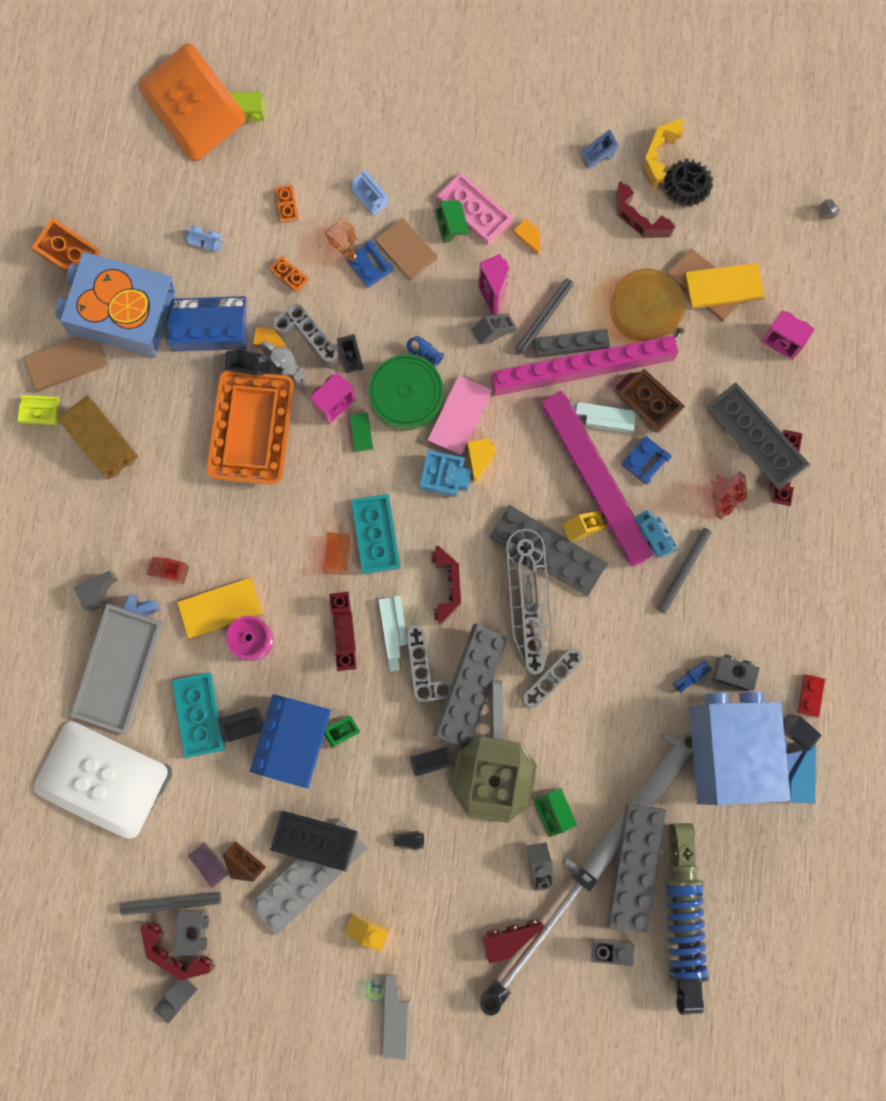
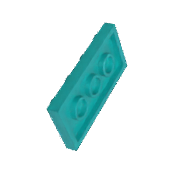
M389 494L351 500L362 574L366 575L401 569Z
M212 673L172 680L184 758L225 751L218 723L220 716Z

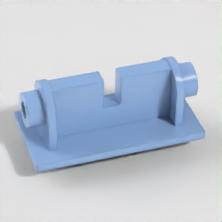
M192 226L190 229L185 227L186 230H189V234L185 235V241L188 244L201 247L202 240H204L203 248L215 252L221 250L222 245L219 242L220 240L225 241V239L220 238L219 233L209 231V234L202 232L203 228Z

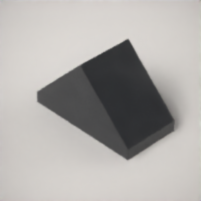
M355 334L336 338L345 372L350 373L364 369Z
M787 714L783 719L784 735L808 751L813 748L822 736L799 715Z

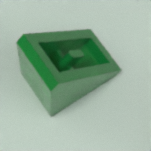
M350 715L326 727L324 735L330 746L336 748L359 734L360 730Z

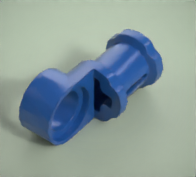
M414 336L407 341L406 347L411 354H418L422 358L425 357L434 367L444 358L443 352H438L432 347L431 343H428L420 336ZM413 340L419 343L418 350L413 347Z

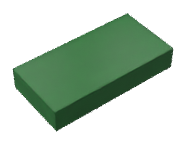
M368 412L349 415L355 453L374 450Z

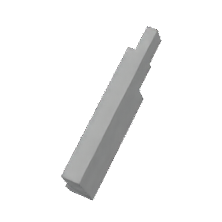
M386 975L383 1058L407 1059L409 1057L410 1001H400V988L396 987L397 975Z

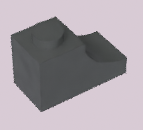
M509 313L484 316L472 328L479 344L492 343L496 339L517 330Z
M109 570L74 587L83 609L96 611L102 607V604L106 603L105 596L107 590L113 583L118 581L115 573Z

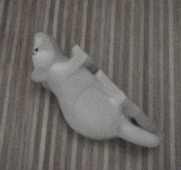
M262 342L260 347L265 355H270V362L276 370H282L281 375L289 376L293 379L296 387L303 389L304 369L297 366L292 352L285 347H275L270 342Z

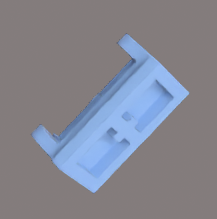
M363 170L361 174L351 181L353 184L350 187L351 191L372 215L388 205L387 194L366 170Z

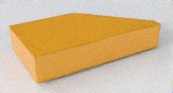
M525 218L514 230L513 234L539 254V229Z
M256 327L253 341L254 346L260 347L262 342L267 341L275 347L287 348L275 329Z

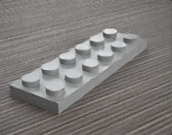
M341 819L334 824L349 828ZM358 837L356 838L348 867L367 849ZM298 858L250 906L277 936L343 871Z

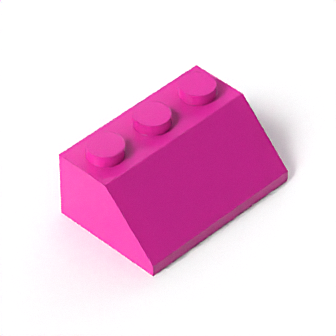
M501 254L479 263L478 288L492 315L498 314L505 296L506 286L508 285L507 278H509L508 270L510 268L507 260H503Z

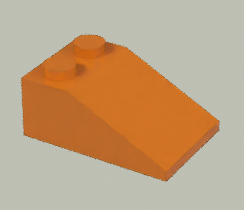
M53 217L31 249V251L66 273H68L72 263L79 264L83 252L96 256L101 252V250Z

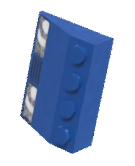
M246 296L173 299L168 324V344L172 351L247 349Z

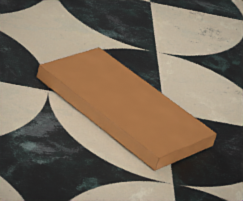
M691 248L671 269L667 276L688 293L685 280L686 272L713 269L715 267ZM740 302L705 308L723 322Z
M80 337L24 357L37 392L108 366L100 343Z

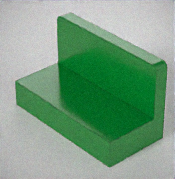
M441 201L434 211L443 243H449L455 235H467L469 229L461 201Z
M562 788L533 799L549 837L564 833L577 825Z

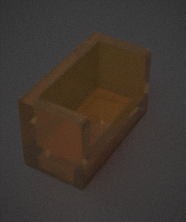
M326 532L327 545L322 571L323 573L346 575L351 537L349 534Z

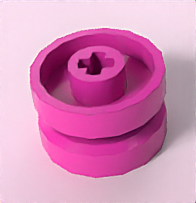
M242 616L229 626L226 642L230 651L237 657L247 661H258L271 651L273 633L270 627L260 618ZM252 635V640L247 641V639H250L249 636Z

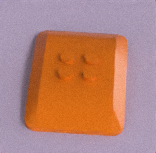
M188 43L181 46L143 78L139 84V90L186 155L193 161L202 159L241 127L246 120L245 113L192 44Z
M225 371L220 375L207 462V474L209 477L215 480L276 485L282 480L294 394L292 378L274 374L255 376L234 371Z

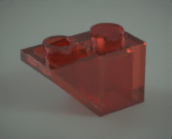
M152 557L146 575L184 585L189 566L184 562L169 558Z

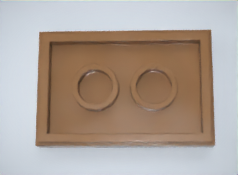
M404 218L400 219L375 239L379 247L409 281L438 259L437 255Z

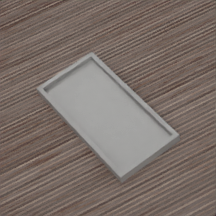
M106 604L70 715L71 717L124 735L128 734L164 624L163 621L112 604Z

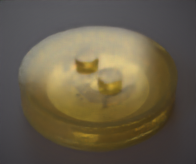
M655 269L636 270L624 276L616 285L610 301L611 319L621 334L635 342L667 337L673 334L684 316L685 296L680 285L670 275Z

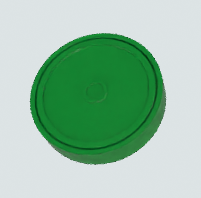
M397 355L382 362L373 372L368 388L370 404L375 415L384 424L397 430H415L427 425L437 416L443 403V382L439 372L429 361L415 355Z

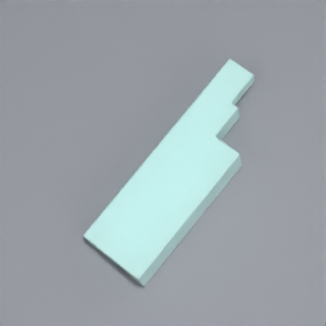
M571 402L577 415L586 418L585 427L631 434L634 431L636 413L633 410Z
M401 596L379 599L390 672L400 670L398 659L401 658L399 647L408 645Z

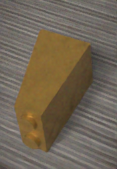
M88 395L57 417L61 425L108 480L118 476L124 467L132 465L136 458L139 457L99 406Z

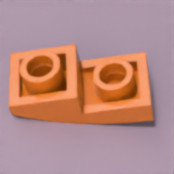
M293 185L275 187L281 223L299 220Z
M283 256L269 268V271L296 293L309 280L304 273L296 266H292Z

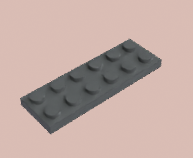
M736 382L706 405L710 413L778 490L810 467L808 461Z
M509 505L489 538L507 547L508 539L517 530L531 529L537 532L545 544L547 573L588 597L608 563ZM538 538L535 541H533V544L538 542L540 539ZM523 544V547L520 548L521 551L524 550L523 553H528V550L531 549L530 546L528 547V544ZM533 552V554L541 557V554ZM544 556L536 565H544Z
M473 623L433 736L461 747H465L471 742L508 639L507 637Z
M626 803L606 925L609 928L647 932L666 816V810L663 808Z

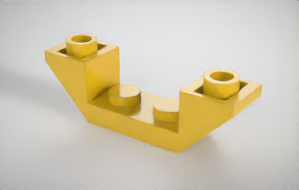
M682 118L657 128L642 167L654 189L657 188L659 183H663L666 175L663 172L665 164L656 161L659 155L656 151L658 147L662 148L664 140L675 144L677 137H682L685 129L682 127L684 122Z

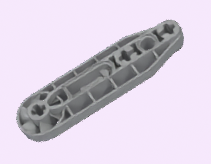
M521 529L510 536L506 547L512 631L526 670L530 674L537 675L545 667L552 637L546 552L544 541L537 532L531 529ZM538 538L540 539L538 542L533 544V541H535ZM523 544H528V547H531L528 553H523L524 550H520ZM533 552L541 554V557L533 554ZM544 556V565H536ZM509 559L511 560V562H512L513 564L517 565L518 567H511V568H510V567H509ZM533 566V571L522 572L521 567L529 568ZM536 568H545L546 584L537 585ZM510 570L519 571L520 586L511 587ZM530 575L534 577L536 603H531L533 599L531 593L532 586L529 580ZM522 576H526L527 579L525 585L528 604H524ZM546 587L547 604H539L538 588ZM511 589H520L521 606H512ZM548 606V624L540 623L539 607ZM521 608L523 625L514 626L513 609ZM530 620L537 624V627L534 628V634L538 633L539 637H526V634H530V628H526V624H529ZM541 626H549L550 636L548 643L542 644ZM514 628H523L524 645H518ZM530 640H536L539 643L536 651L529 650L527 645ZM547 645L545 657L543 658L542 646ZM519 647L525 648V660ZM540 652V657L536 656V661L540 663V666L534 671L533 667H529V663H532L533 659L532 657L528 658V653L536 654Z

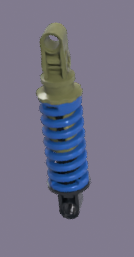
M671 823L668 830L670 838L671 865L669 870L671 871V879L665 880L667 890H670L666 893V896L673 899V903H667V908L673 909V914H668L667 919L674 921V925L668 926V931L674 932V937H669L668 942L678 944V948L669 949V954L678 955V960H670L669 962L671 966L669 979L676 981V1005L679 1014H702L704 1011L702 982L709 980L707 966L702 965L707 961V956L702 953L706 950V944L701 941L705 939L706 935L703 930H700L705 926V921L700 918L704 915V909L699 907L704 903V899L701 897L703 896L704 881L696 877L698 866H696L695 828L693 824Z

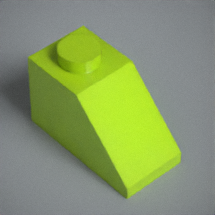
M230 92V95L245 113L246 121L254 123L265 121V101L262 92Z

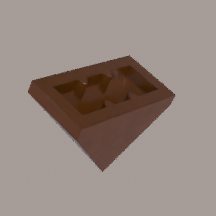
M236 841L223 854L231 879L254 882L266 868L264 864Z

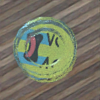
M378 979L371 980L365 990L367 998L373 1002L381 1001L385 996V984Z

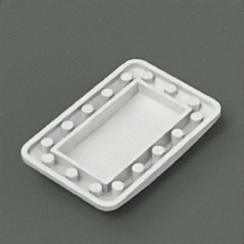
M68 722L62 727L35 780L34 791L38 796L121 837L131 839L139 834L167 777L168 771L161 762L77 722Z

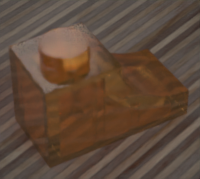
M340 219L327 229L325 234L330 244L352 262L357 258L353 250V244L357 240L354 233L355 228L350 222L346 223L343 219Z

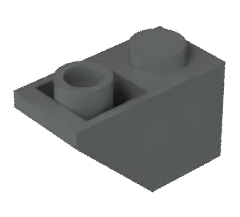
M547 842L527 845L534 891L554 888L552 862Z
M616 939L592 940L591 962L633 966L634 944L631 941Z

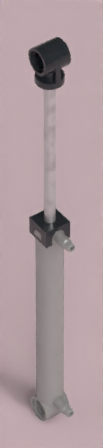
M665 732L660 735L672 748L629 804L653 807L693 754L692 746L688 748L684 744L686 737L692 739L691 732L681 734L677 740ZM625 810L582 866L578 867L572 861L564 860L563 864L574 873L572 878L577 883L503 980L500 982L495 979L489 988L482 993L480 1006L484 1014L493 1016L500 1011L501 1006L511 994L507 987L583 887L590 892L596 885L597 879L618 853ZM488 998L496 1000V1004L491 1008L485 1005V1001Z

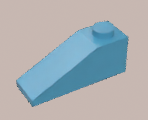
M816 744L810 751L803 747L802 753L788 775L791 801L788 802L815 804Z

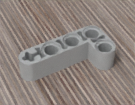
M292 305L274 319L273 325L280 337H288L295 331H298L326 367L334 368L339 364L340 360L337 349L301 305ZM295 314H302L299 318L294 317ZM282 324L287 325L285 328H279ZM307 327L313 328L309 332L304 331ZM318 341L324 342L322 345H315ZM328 351V354L333 358L327 357L326 352Z
M418 625L411 626L407 631L415 697L422 703L446 700L447 695L440 696L437 693V689L440 686H446L449 690V683L445 681L431 683L424 629ZM414 631L422 634L418 639L419 644L423 643V645H415V638L411 636L414 634ZM415 650H422L424 652L423 658L415 659L413 657ZM424 669L427 673L426 677L418 679L415 676L416 671ZM421 688H426L429 691L427 698L422 699L418 696V691Z

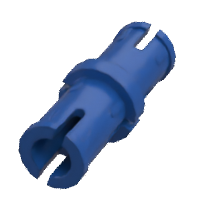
M703 660L692 670H687L683 677L674 682V687L677 686V691L682 693L693 683L699 682L702 676L711 671V666H707L708 663Z

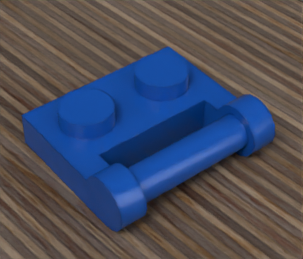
M372 240L346 258L347 263L367 289L390 274L394 269L378 252ZM370 252L382 267L380 271L376 269L366 256L367 253Z
M645 436L623 460L621 465L643 484L648 485L651 477L672 456L649 437ZM657 454L659 458L646 473H642L640 470Z

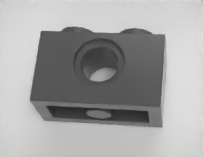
M724 654V656L717 658L712 681L749 692L755 690L760 667L754 666L755 663L751 661H736V657ZM733 667L739 669V677H735L732 674Z
M182 909L178 911L174 955L199 956L203 953V950H206L207 937H205V929L209 925V916H206L207 910ZM190 927L196 929V937L189 935L188 930Z

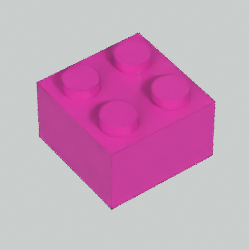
M781 310L761 342L793 361L804 348L815 328L811 327L808 322L797 319L792 313Z
M337 372L335 375H330L321 388H316L312 392L310 399L314 410L330 425L356 400L353 386Z

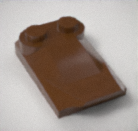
M645 369L636 373L630 372L615 386L617 395L647 423L648 428L653 432L659 433L664 430L685 407Z

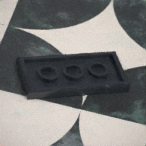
M282 810L270 850L347 872L358 831Z

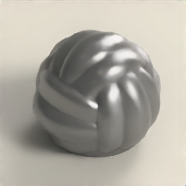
M826 199L820 205V214L826 219H833L838 216L840 209L832 199Z

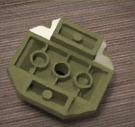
M480 736L458 750L452 793L469 817L508 823L531 805L537 764L520 742ZM497 776L500 781L497 784H491L489 778Z

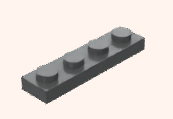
M607 329L534 338L537 358L610 348Z

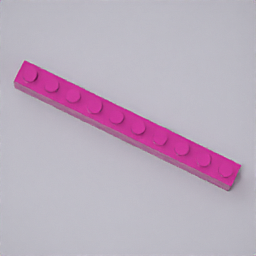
M672 335L492 371L491 382L494 396H500L674 361L679 351L675 336Z
M560 390L542 401L544 408H542L547 418L551 417L553 421L551 426L556 434L560 433L562 446L565 450L568 449L571 456L569 458L574 466L577 465L580 472L578 474L582 481L588 483L590 488L587 490L591 497L596 498L599 504L596 506L599 512L607 517L608 521H606L608 528L611 532L614 530L617 535L615 540L620 548L623 547L627 554L624 556L630 565L638 566L655 557L650 549L651 544L643 537L634 519L635 516L566 393Z

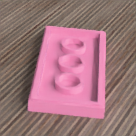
M459 173L436 196V200L439 203L441 201H461L468 228L487 245L513 220L506 211L462 173Z
M458 375L428 438V442L462 457L491 396L492 389Z

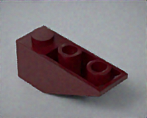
M537 919L526 922V925L518 927V924L509 925L506 927V930L498 932V929L486 931V935H483L489 964L510 959L544 928L542 921L538 922Z

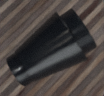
M417 830L395 834L394 846L415 851L423 849L424 833Z

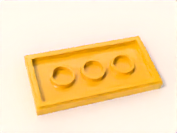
M758 263L685 273L691 309L762 300L765 297Z
M251 577L177 602L188 639L230 626L236 619L242 616L257 617L263 614Z

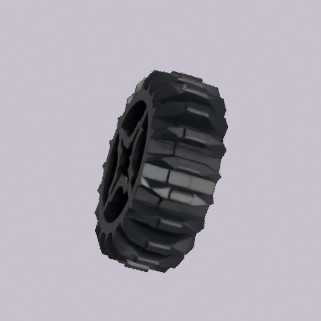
M686 158L684 162L679 160L677 164L673 163L671 168L667 170V175L664 178V189H667L666 195H670V200L675 199L676 204L682 203V207L685 204L691 207L693 203L696 206L699 205L700 201L704 202L711 193L710 190L713 187V177L710 176L711 171H706L707 165L701 166V161L695 163L694 159L689 162ZM679 175V176H680V180H679V182L676 183V182H675V177H677V176ZM698 183H701L702 188L700 190H697Z

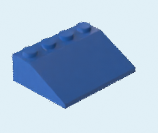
M272 694L249 772L309 789L331 709Z

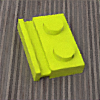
M20 396L21 403L19 404L17 420L19 423L57 425L59 397Z

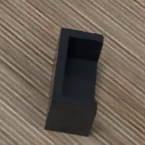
M243 350L226 351L225 370L255 376L269 374L270 355Z
M257 707L218 719L223 741L226 743L260 733L263 726L261 713Z
M449 746L410 757L415 776L454 766Z

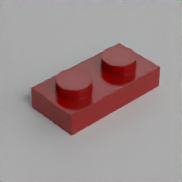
M807 674L803 676L797 713L816 718L819 717L825 678Z

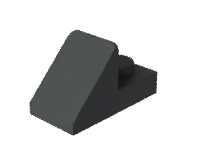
M187 979L178 980L153 1010L169 1024L198 989Z

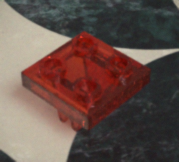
M741 471L731 480L719 475L716 476L718 482L711 480V485L715 489L712 491L714 495L715 516L720 520L730 515L734 507L744 502L747 498L746 475Z

